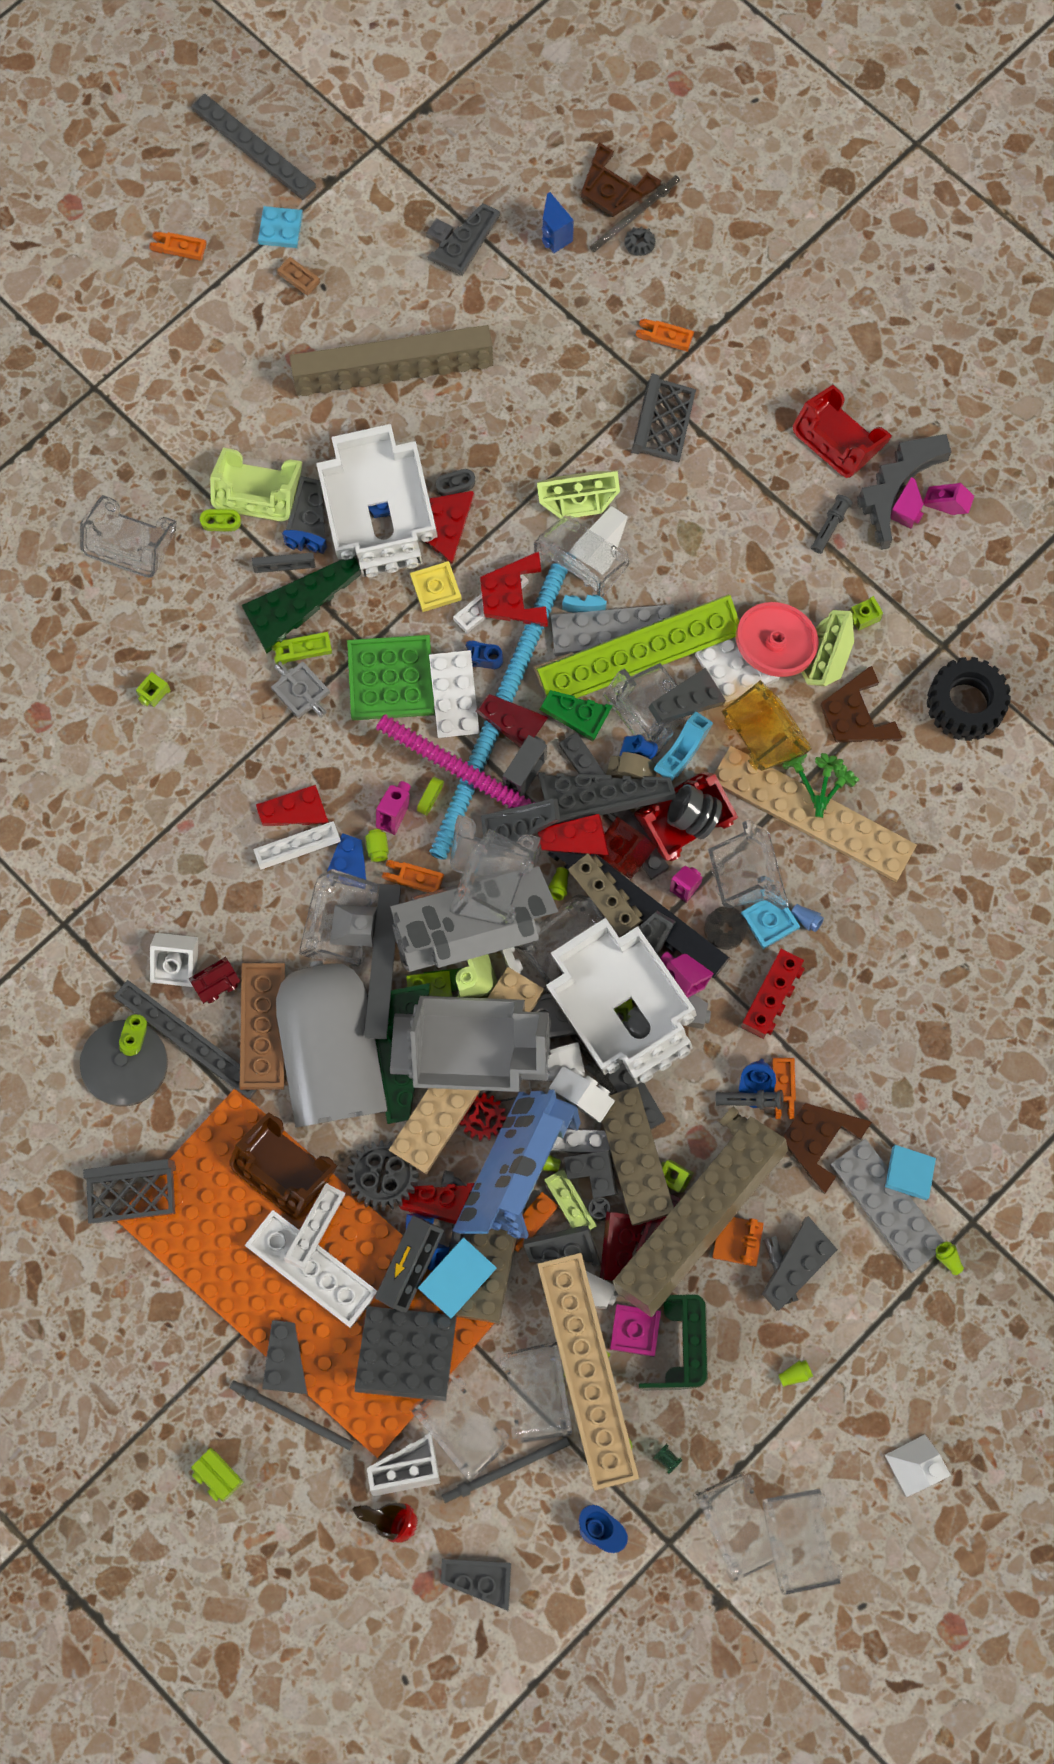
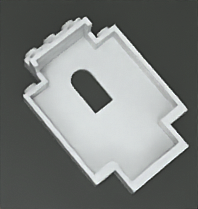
M391 424L331 437L336 459L316 464L337 558L347 560L357 555L363 577H375L379 573L384 572L394 573L402 568L407 567L411 569L423 564L418 542H428L437 538V531L416 441L396 445ZM388 502L394 532L390 538L382 540L374 535L368 507Z
M604 918L551 952L553 960L563 974L546 985L547 989L604 1075L616 1072L623 1063L637 1084L640 1082L645 1083L657 1071H664L672 1065L671 1062L677 1058L682 1059L690 1054V1050L693 1047L682 1025L686 1026L693 1022L694 1017L697 1016L695 1008L638 926L619 938L607 919ZM630 998L633 999L650 1024V1032L645 1038L636 1039L632 1037L614 1011L616 1007Z

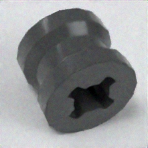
M597 1197L590 1201L588 1212L592 1219L598 1222L606 1219V1212H610V1204L605 1198Z

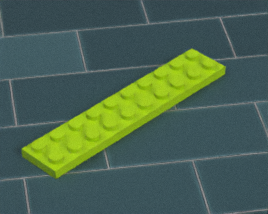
M728 594L536 669L546 696L550 690L579 698L736 637L739 619L731 595Z

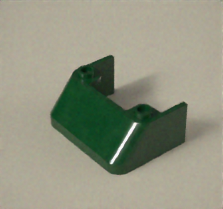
M696 1294L669 1295L663 1303L664 1314L671 1321H682L683 1367L670 1368L666 1372L665 1383H639V1388L643 1391L699 1388L705 1385L708 1380L706 1303L701 1296Z

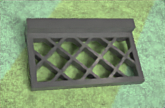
M652 373L647 382L631 453L639 455L642 452L679 463L696 389L659 379V375ZM660 386L668 388L671 394L663 397L659 391ZM681 392L690 394V398L683 403L678 394ZM674 397L679 405L671 409L666 400ZM660 403L667 410V412L661 415L655 409ZM681 408L685 418L678 420L674 412ZM670 414L675 423L667 427L662 418ZM659 421L663 429L655 433L651 424ZM677 426L681 431V435L674 438L670 429ZM666 432L671 440L665 444L658 437ZM654 438L659 447L656 449L646 447L647 442ZM673 444L677 449V455L668 453L666 447Z
M163 1159L83 1169V1176L87 1181L88 1223L95 1224L175 1214L173 1171H176L175 1162ZM167 1175V1184L161 1190L154 1183L159 1176ZM139 1178H144L148 1184L140 1192L133 1185ZM122 1180L127 1186L119 1195L112 1187L117 1181ZM101 1183L106 1187L99 1197L93 1192V1184ZM151 1186L160 1192L152 1202L144 1196ZM130 1189L138 1194L131 1205L123 1199ZM109 1191L117 1197L110 1207L102 1201ZM162 1196L168 1199L169 1209L160 1210L155 1206ZM143 1198L149 1206L144 1212L139 1213L134 1207ZM120 1201L128 1207L123 1215H118L113 1211ZM100 1203L107 1211L102 1217L95 1218L94 1209Z

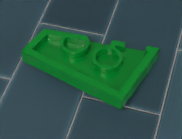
M550 690L539 710L593 742L613 705H602L595 703L593 700L588 699L586 701L575 698L573 695Z

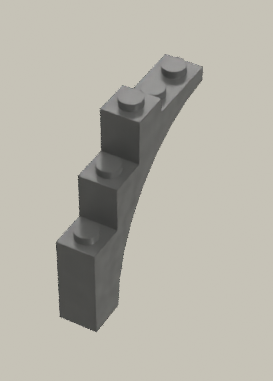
M947 434L900 442L897 451H895L896 462L880 465L879 472L876 474L878 485L863 487L860 495L857 496L859 508H862L864 515L870 514L871 524L876 527L875 539L877 543H880L881 550L889 549L892 542L890 528L891 508L899 491L911 477L913 478L919 472L949 460L951 448Z

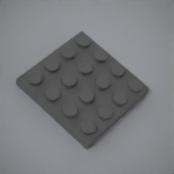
M367 1306L354 1387L355 1392L446 1401L457 1316L454 1315L450 1319L446 1314L410 1310L405 1313L396 1309Z

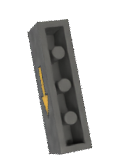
M412 1216L375 1299L393 1309L407 1313L443 1235L444 1229L427 1220Z

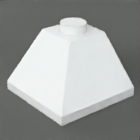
M925 1434L885 1454L906 1497L951 1476L939 1452Z

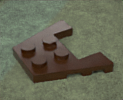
M599 142L581 192V198L614 217L659 188L662 181L647 172L636 186L605 168V165L614 156V151Z
M872 666L868 667L820 705L836 743L883 742V740L898 742L902 739L895 721L875 728L860 691L879 684Z
M805 1103L783 1137L786 1138L787 1148L807 1171L809 1177L815 1181L821 1192L825 1194L837 1177L817 1164L840 1128L861 1140L872 1122Z

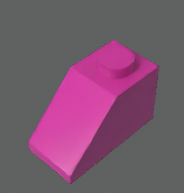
M910 478L892 509L890 519L912 529L914 523L919 524L924 515L921 512L924 504L914 478Z
M962 483L929 486L923 504L926 507L951 515L968 514L974 495Z
M685 865L671 879L669 891L687 903L700 886L703 877L700 876L701 873L697 869L689 868Z

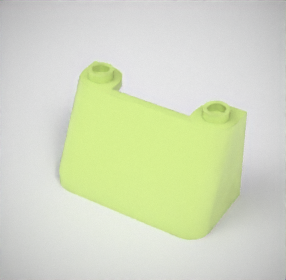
M223 448L210 476L211 504L216 509H232L242 515L286 521L290 517L302 471V461L286 460L283 462L280 471L243 464L242 455L237 450Z
M487 954L467 960L469 966L457 972L456 984L459 992L457 997L488 998L498 981Z

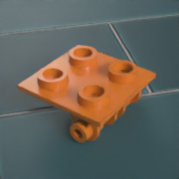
M733 1217L716 1238L712 1258L756 1267L764 1223L751 1218L746 1220Z

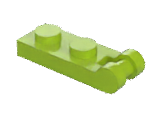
M328 632L287 639L281 643L278 641L272 646L276 654L274 660L277 665L279 662L286 664L291 661L332 654ZM289 648L290 653L284 654L283 650Z

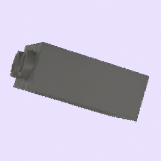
M528 735L503 774V786L507 785V788H512L513 792H519L520 796L526 793L547 760V745L543 739Z

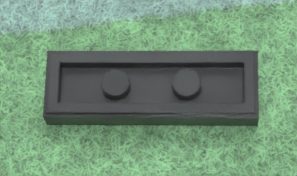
M313 552L252 558L255 573L316 567Z

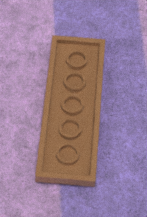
M242 963L240 1090L284 1089V1057L276 1016V997L280 985L285 979V963Z

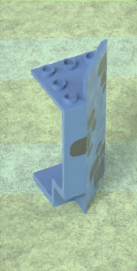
M549 1090L548 1094H545L543 1091H531L530 1095L525 1092L518 1093L452 1230L453 1232L461 1234H488L492 1228L497 1231L500 1229L505 1230L510 1236L517 1239L520 1237L528 1238L529 1235L522 1212L557 1137L563 1138L568 1128L578 1130L581 1122L577 1106L557 1099L555 1090Z

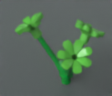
M800 751L796 755L791 753L788 755L789 758L781 761L784 769L794 767L796 773H799L811 796L812 803H814V809H816L815 817L823 818L824 810H826L830 799L839 788L841 789L844 784L853 787L859 781V778L854 776L855 774L851 770L847 772V767L843 765V759H837L836 756H830L829 758L826 753H821V758L816 757L815 763L818 767L824 768V778L821 794L815 795L803 772L802 763L805 762L804 759L807 757L806 751ZM833 770L838 779L835 782L834 788L826 797L828 778Z

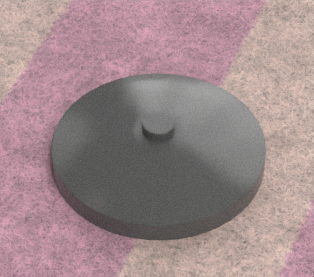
M126 1020L113 1021L98 1028L86 1041L80 1056V1073L88 1090L100 1101L119 1107L133 1106L150 1098L162 1085L168 1068L166 1048L157 1033L148 1026L139 1053L127 1056L120 1051L119 1040Z

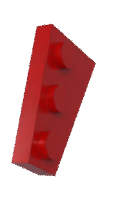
M316 785L256 804L263 826H288L289 824L324 825L329 823Z
M600 814L552 825L538 832L543 851L609 856Z
M467 1183L466 1186L447 1184V1187H434L433 1185L413 1186L415 1193H408L409 1201L402 1198V1206L399 1205V1207L404 1211L456 1224L475 1183Z

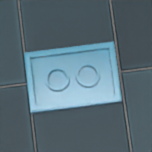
M463 1237L418 1289L452 1319L497 1267Z

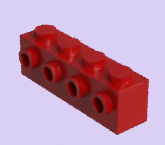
M782 948L780 949L742 1022V1029L762 1039L765 1038L766 1034L771 1036L776 1026V1023L773 1022L776 1015L781 1016L786 1005L783 1004L785 997H791L795 986L792 985L795 978L800 979L805 970L802 967L803 959Z

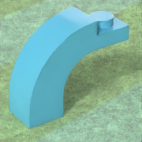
M695 712L687 720L671 749L656 764L654 771L658 772L662 777H671V781L678 777L696 754L713 722Z

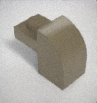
M622 752L621 756L610 757L606 775H611L612 778L631 776V779L655 777L656 771H654L656 763L638 754Z

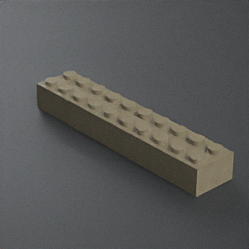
M489 325L293 354L290 355V362L297 396H309L312 393H329L332 390H348L358 386L368 387L371 384L378 383L388 384L391 381H407L417 377L427 378L430 375L437 374L447 375L450 372L456 371L466 372L476 368L486 369L489 366H493V346Z
M750 1116L613 1280L616 1293L652 1317L788 1152L786 1138Z

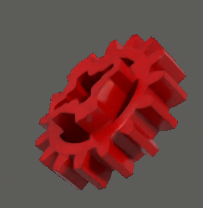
M483 1093L482 1098H479L477 1095L463 1117L464 1120L460 1122V1126H466L464 1134L471 1132L470 1138L473 1140L475 1136H478L479 1142H482L483 1137L490 1141L491 1134L497 1137L499 1135L497 1129L501 1130L503 1126L501 1122L506 1120V1117L501 1116L505 1113V1108L499 1109L501 1101L495 1103L493 1095L487 1099L486 1093ZM483 1104H488L493 1108L488 1109L484 1107ZM475 1106L474 1113L468 1117L469 1111ZM479 1109H481V1112L484 1116H487L485 1121L486 1126L484 1125L481 1119H478L480 1114ZM497 1118L495 1125L490 1129L491 1121ZM478 1126L482 1128V1131L475 1130L472 1127Z

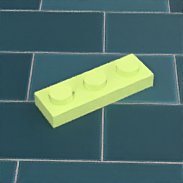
M564 1169L544 1179L571 1228L588 1225L591 1231L597 1227L570 1179H567Z

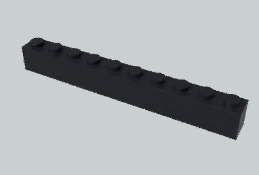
M552 851L547 853L556 861L559 859L566 863L564 867L567 870L586 855L582 853ZM596 855L603 864L600 868L605 874L609 872L616 880L614 883L618 890L622 888L630 899L627 902L631 907L636 905L643 914L640 917L643 923L656 911L675 921L664 945L673 952L677 949L682 954L689 955L713 972L712 977L716 978L730 960V957Z

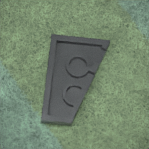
M656 911L639 926V929L657 955L672 930L675 921Z
M588 1225L531 1237L523 1241L529 1262L543 1263L581 1253L584 1262L600 1265V1259Z
M272 1320L262 1386L264 1390L308 1395L295 1323Z
M442 1559V1584L509 1611L511 1563Z

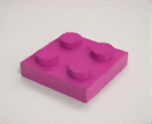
M616 1304L610 1350L655 1357L661 1311L657 1310L650 1317L637 1307Z

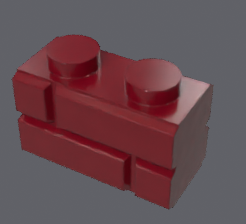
M226 957L188 978L203 1004L206 1002L208 1004L213 1003L219 998V994L224 991L228 993L238 987L237 984L241 982Z

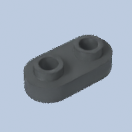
M461 469L441 475L436 480V490L441 496L468 491L475 485V474L469 469ZM463 480H468L469 482H468V483H463L462 481H463ZM447 485L449 488L444 489L443 486Z

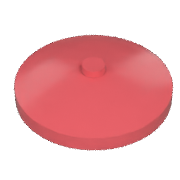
M765 602L753 606L742 616L736 630V643L743 658L753 668L767 675L788 677L799 674L810 666L818 651V634L813 623L800 610L784 603Z

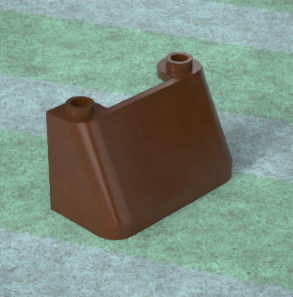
M268 1112L235 1145L230 1159V1167L239 1177L287 1215L297 1218L332 1176L337 1165L327 1156H319L316 1160L283 1135L284 1127L282 1120Z

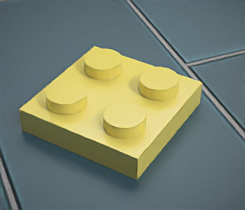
M449 561L410 573L422 612L462 600Z

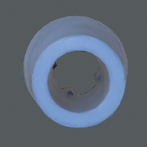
M796 904L791 911L793 916L808 931L816 932L824 920V917L820 916L821 913L802 907L799 904Z

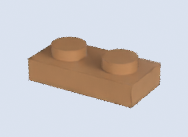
M291 257L277 269L278 275L307 296L320 283L319 277Z

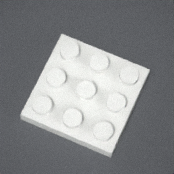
M736 637L695 652L703 669H707L726 699V702L723 704L724 706L778 681L780 678L767 675L753 668L741 655L737 647Z

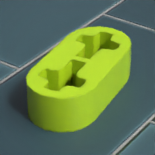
M435 776L431 779L417 806V812L426 816L429 814L442 790L443 780Z

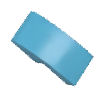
M587 594L585 601L574 595H565L562 602V610L571 613L606 610L607 601L598 595L591 596Z

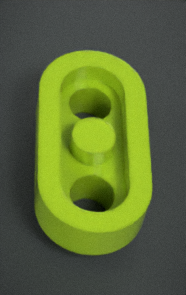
M208 509L201 513L200 523L203 529L207 531L231 532L241 526V518L239 513L232 509ZM214 520L212 524H208V521ZM230 520L235 521L233 524H228Z
M134 1014L125 1021L119 1040V1048L124 1055L133 1056L141 1050L147 1031V1021L143 1016Z

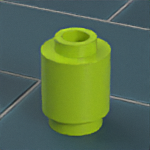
M380 829L369 831V834L365 836L368 857H371L372 862L387 860L389 849L386 833Z

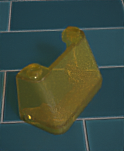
M761 680L722 711L726 718L724 723L730 730L735 729L749 749L750 759L748 762L755 770L760 769L764 771L803 756L812 750L811 745L783 702Z

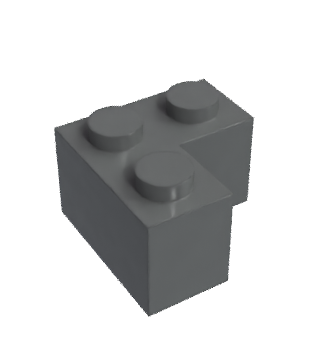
M610 1150L564 1158L568 1180L590 1176L593 1198L618 1194Z

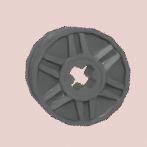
M686 784L678 790L676 799H673L667 812V823L680 830H686L688 834L700 840L705 839L713 831L719 820L722 803L719 799L707 793L703 794L701 790Z

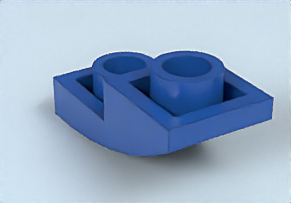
M284 530L282 533L285 545L293 550L296 548L302 551L306 545L312 552L318 551L323 554L327 549L326 540L312 533L297 530Z

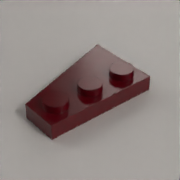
M491 694L485 697L476 710L480 716L520 748L528 735L535 737L549 718Z
M606 1212L600 1270L601 1279L613 1281L633 1258V1251L641 1239V1231L647 1222L632 1226L629 1214Z

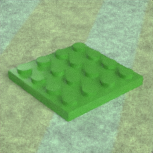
M430 635L347 640L352 721L381 719L385 714L388 715V718L435 715L429 659L431 654Z

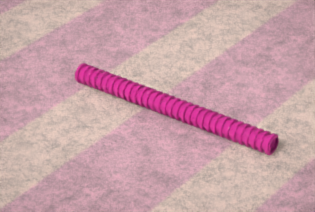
M387 714L383 715L376 726L377 731L381 730L382 734H388L389 738L392 736L394 741L398 740L400 741L399 744H405V747H410L411 751H417L416 754H422V757H427L428 761H434L433 764H439L440 768L444 767L446 772L448 770L451 771V775L456 774V777H461L463 782L466 780L468 785H474L473 788L476 789L478 787L480 792L483 790L485 795L489 794L491 795L490 798H496V801H501L502 805H508L507 808L532 804L529 798L526 800L524 795L520 796L519 792H513V789H508L507 785H501L502 782L498 783L495 778L491 779L490 775H484L485 772L482 771L481 773L478 768L474 769L472 764L469 766L467 761L462 762V758L457 759L455 754L452 756L450 751H444L445 748L441 749L438 744L434 745L433 741H427L428 738L425 737L424 739L421 734L417 735L416 731H410L411 728H405L404 724L400 725L398 720L396 722L393 721L394 718H388Z

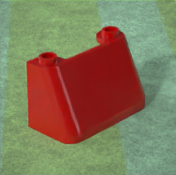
M831 385L806 401L793 424V431L802 442L840 475L850 478L889 442L892 435L882 427H876L870 433L841 409L845 401L844 395L838 388Z
M701 772L674 788L676 794L681 787L689 784L701 790L703 794L707 793L719 799L722 803V810L715 826L717 828L722 827L726 829L734 824L733 821L738 818L714 773ZM672 800L643 806L634 813L638 822L666 861L678 859L681 856L682 847L697 839L693 835L688 834L686 830H680L667 823V812Z

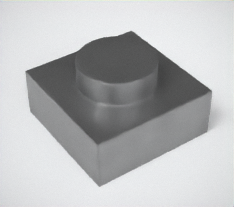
M436 218L426 232V237L440 244L450 237L453 227Z

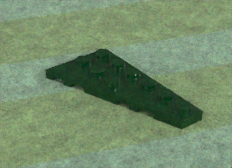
M354 556L347 560L341 559L242 605L266 654L272 650L271 647L278 641L281 643L286 638L285 635L291 630L300 627L319 611L320 606L324 602L332 600L337 591L341 588L345 589L362 574Z
M430 983L391 990L387 1039H375L387 1111L385 1112L387 1124L408 1121L411 1116L415 1091L413 1079H410L409 1075L390 1074L395 1013L414 1014V1005L418 1004L420 996H429Z

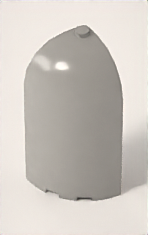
M323 961L310 962V967L294 971L284 979L276 997V1016L295 1128L387 1111L375 1039L365 1038L364 1036L368 997L361 979L353 969L345 964H323Z

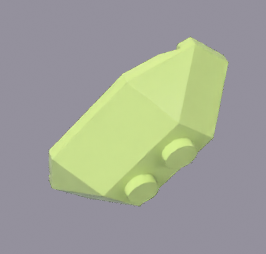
M593 471L553 477L537 482L539 503L560 519L602 514L620 492L618 471Z
M832 610L829 616L815 627L819 640L818 651L810 666L801 672L808 685L827 686L842 677L854 644L851 611Z

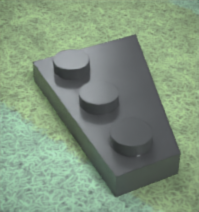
M300 477L286 530L304 531L325 539L320 480Z

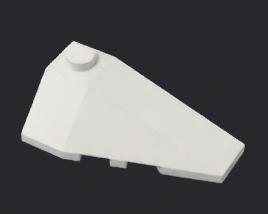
M611 506L567 554L564 567L598 590L610 575L628 516Z
M578 1042L550 1050L548 1081H554L563 1066L569 1070H572L574 1067L585 1076Z

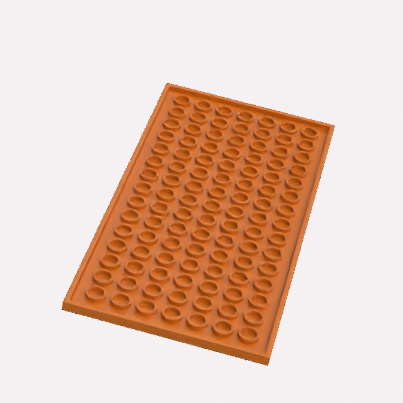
M233 1089L169 1159L175 1162L176 1171H173L175 1214L120 1220L117 1222L266 1358L272 1320L295 1323L308 1396L378 1459L428 1402V1399L355 1392L354 1387L367 1308L355 1324L349 1328L245 1246L272 1210L300 1230L323 1187L297 1218H293L231 1169L230 1159L235 1145L266 1115L236 1089ZM283 1132V1135L285 1137H287L299 1148H301L303 1151H305L308 1155H310L313 1159L316 1160V1158L313 1155H311L304 1147H302L296 1140H294L287 1132ZM332 1174L326 1183L345 1192V1197L318 1245L378 1291L403 1235L370 1206L366 1208L365 1201L358 1203V1195L352 1196V1190ZM167 1175L159 1176L154 1183L161 1190L167 1184ZM151 1186L144 1196L152 1202L160 1192ZM138 1194L129 1202L130 1205L136 1199ZM162 1196L155 1206L160 1210L169 1209L168 1199ZM141 1198L134 1208L141 1213L147 1209L149 1204ZM126 1206L118 1215H123L128 1207ZM426 1270L420 1285L433 1272V1270ZM417 1289L408 1310L445 1314ZM375 1298L368 1305L370 1307L393 1309ZM457 1317L450 1375L495 1323Z

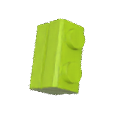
M213 1448L208 1449L191 1466V1469L194 1471L192 1474L193 1478L200 1485L204 1482L210 1488L207 1492L216 1502L219 1499L223 1502L226 1501L244 1483Z

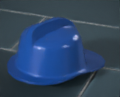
M761 1058L759 1061L752 1062L743 1069L739 1092L757 1093L759 1090L774 1092L776 1074L771 1066L764 1062V1059Z
M589 1505L582 1509L579 1515L580 1534L584 1541L588 1544L596 1545L608 1553H618L626 1547L628 1535L620 1522L600 1506Z

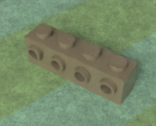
M587 853L568 870L622 937L643 923L640 918L643 914L636 905L631 907L627 902L630 898L622 888L620 890L616 888L614 877L609 872L605 874L600 868L603 864L596 855L592 857Z

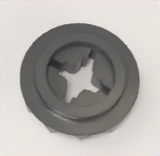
M641 226L636 229L633 227L630 232L627 231L624 243L626 249L631 254L644 256L653 251L656 240L655 235L650 232V229H644ZM644 237L643 242L637 243V238Z

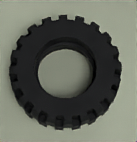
M962 657L959 658L957 663L955 660L948 662L947 666H943L938 671V674L935 675L927 694V707L930 708L928 713L931 719L935 718V726L937 728L941 726L944 729L943 733L947 736L951 733L954 735V739L959 740L960 737H965V741H972L973 737H976L979 740L984 738L985 734L990 735L993 733L995 728H998L1004 719L1011 701V696L1009 695L1011 691L1010 686L1005 684L1007 679L1004 674L999 675L1000 669L996 666L992 668L988 665V661L983 660V662H980L976 657H971L970 660ZM959 685L973 686L979 689L985 696L987 708L979 713L964 712L958 709L952 702L950 690Z

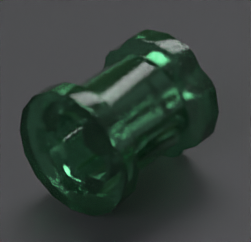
M667 1443L653 1457L655 1461L658 1460L667 1469L668 1474L683 1460L681 1457L678 1458L669 1449Z

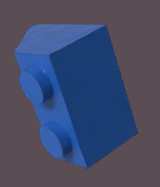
M549 192L547 193L543 214L542 242L546 248H550L553 253H556L573 242L574 220L553 194Z

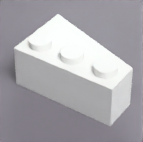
M431 1432L415 1443L405 1446L406 1448L387 1456L367 1468L372 1496L440 1483Z

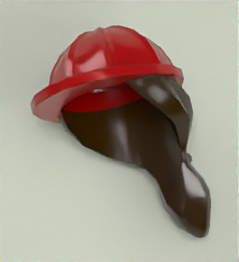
M390 1503L378 1510L367 1505L353 1507V1512L358 1519L364 1522H371L377 1533L392 1543L407 1541L417 1530V1516L412 1506L408 1504Z

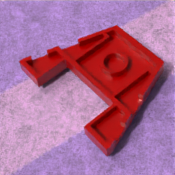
M535 552L480 577L485 617L505 621L517 620L523 621L524 624L535 623L540 624L542 627H548L546 606L524 609L520 575L542 572L539 552Z

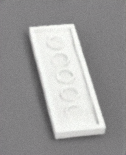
M272 1210L245 1246L351 1328L375 1298L378 1291L319 1245L304 1271L285 1262L284 1258L300 1230Z

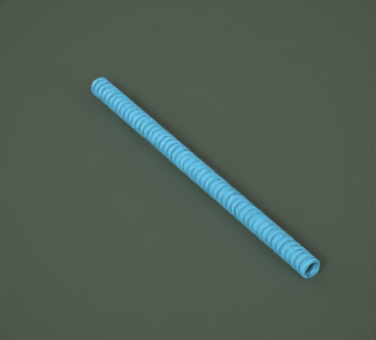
M558 563L551 564V569L548 570L546 580L543 582L544 586L541 587L539 597L536 599L537 602L534 603L535 608L546 606L547 619L549 618V613H551V608L554 606L553 602L556 601V597L559 594L558 591H560L563 585L565 575L568 573L566 567ZM531 623L525 625V630L522 632L523 636H520V641L517 643L518 647L515 648L513 658L510 660L511 664L508 665V669L505 672L506 675L503 676L504 681H501V686L498 688L499 692L496 693L497 697L513 703V698L516 696L515 692L518 691L517 686L521 684L520 681L526 672L525 669L528 668L527 664L530 663V658L533 656L532 652L535 651L537 641L540 639L539 636L542 634L541 630L544 629L540 624ZM487 720L484 721V726L481 728L482 732L479 733L480 738H477V743L474 745L475 749L471 752L473 755H470V761H467L469 766L472 764L474 769H479V772L484 771L485 768L483 766L487 765L486 760H489V755L492 753L491 749L494 748L493 743H496V737L499 736L500 732ZM462 778L459 780L460 784L457 785L458 790L454 792L455 796H452L453 801L450 802V807L447 808L448 813L444 815L443 825L439 827L438 837H435V842L432 844L433 848L429 851L432 856L438 859H447V853L450 852L449 847H452V842L455 840L454 836L458 833L456 830L460 829L459 824L463 822L461 818L465 817L464 812H467V807L470 805L471 795L475 793L474 785H468V782L466 780L463 782Z

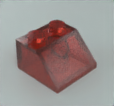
M617 817L604 833L609 856H598L631 880L656 848V845Z

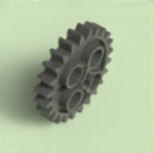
M383 1140L380 1141L379 1146L372 1142V1148L370 1149L364 1145V1152L362 1153L357 1150L356 1155L358 1159L352 1157L351 1163L353 1165H348V1171L350 1172L347 1174V1180H350L348 1188H353L351 1191L352 1196L358 1195V1203L365 1200L366 1208L373 1204V1210H376L378 1205H381L382 1211H385L386 1205H389L392 1210L394 1209V1203L402 1206V1198L409 1201L408 1193H415L413 1186L418 1185V1180L415 1178L419 1177L418 1171H416L417 1168L389 1151L392 1141L387 1146H384ZM386 1158H388L389 1160L386 1164V1175L383 1176L381 1192L377 1193L380 1184L379 1177L382 1176L384 1161ZM374 1160L380 1162L377 1166H372L369 1163ZM393 1165H399L401 1166V1169L395 1171L392 1170L391 1167ZM369 1180L375 1182L372 1186H366L364 1183ZM389 1185L396 1186V1189L393 1191H388L385 1188Z

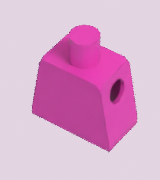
M400 781L397 787L394 785L389 786L376 809V828L396 835L409 807V790L411 786L408 783Z
M665 952L660 958L687 998L704 990L714 974L687 954L674 958L671 954Z

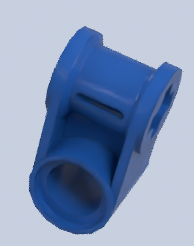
M477 641L466 642L467 651L471 650L472 667L498 669L502 666L503 654L498 645ZM490 655H498L496 659H489Z
M640 734L624 737L619 756L622 755V752H629L651 760L658 751V745L655 742L645 740Z

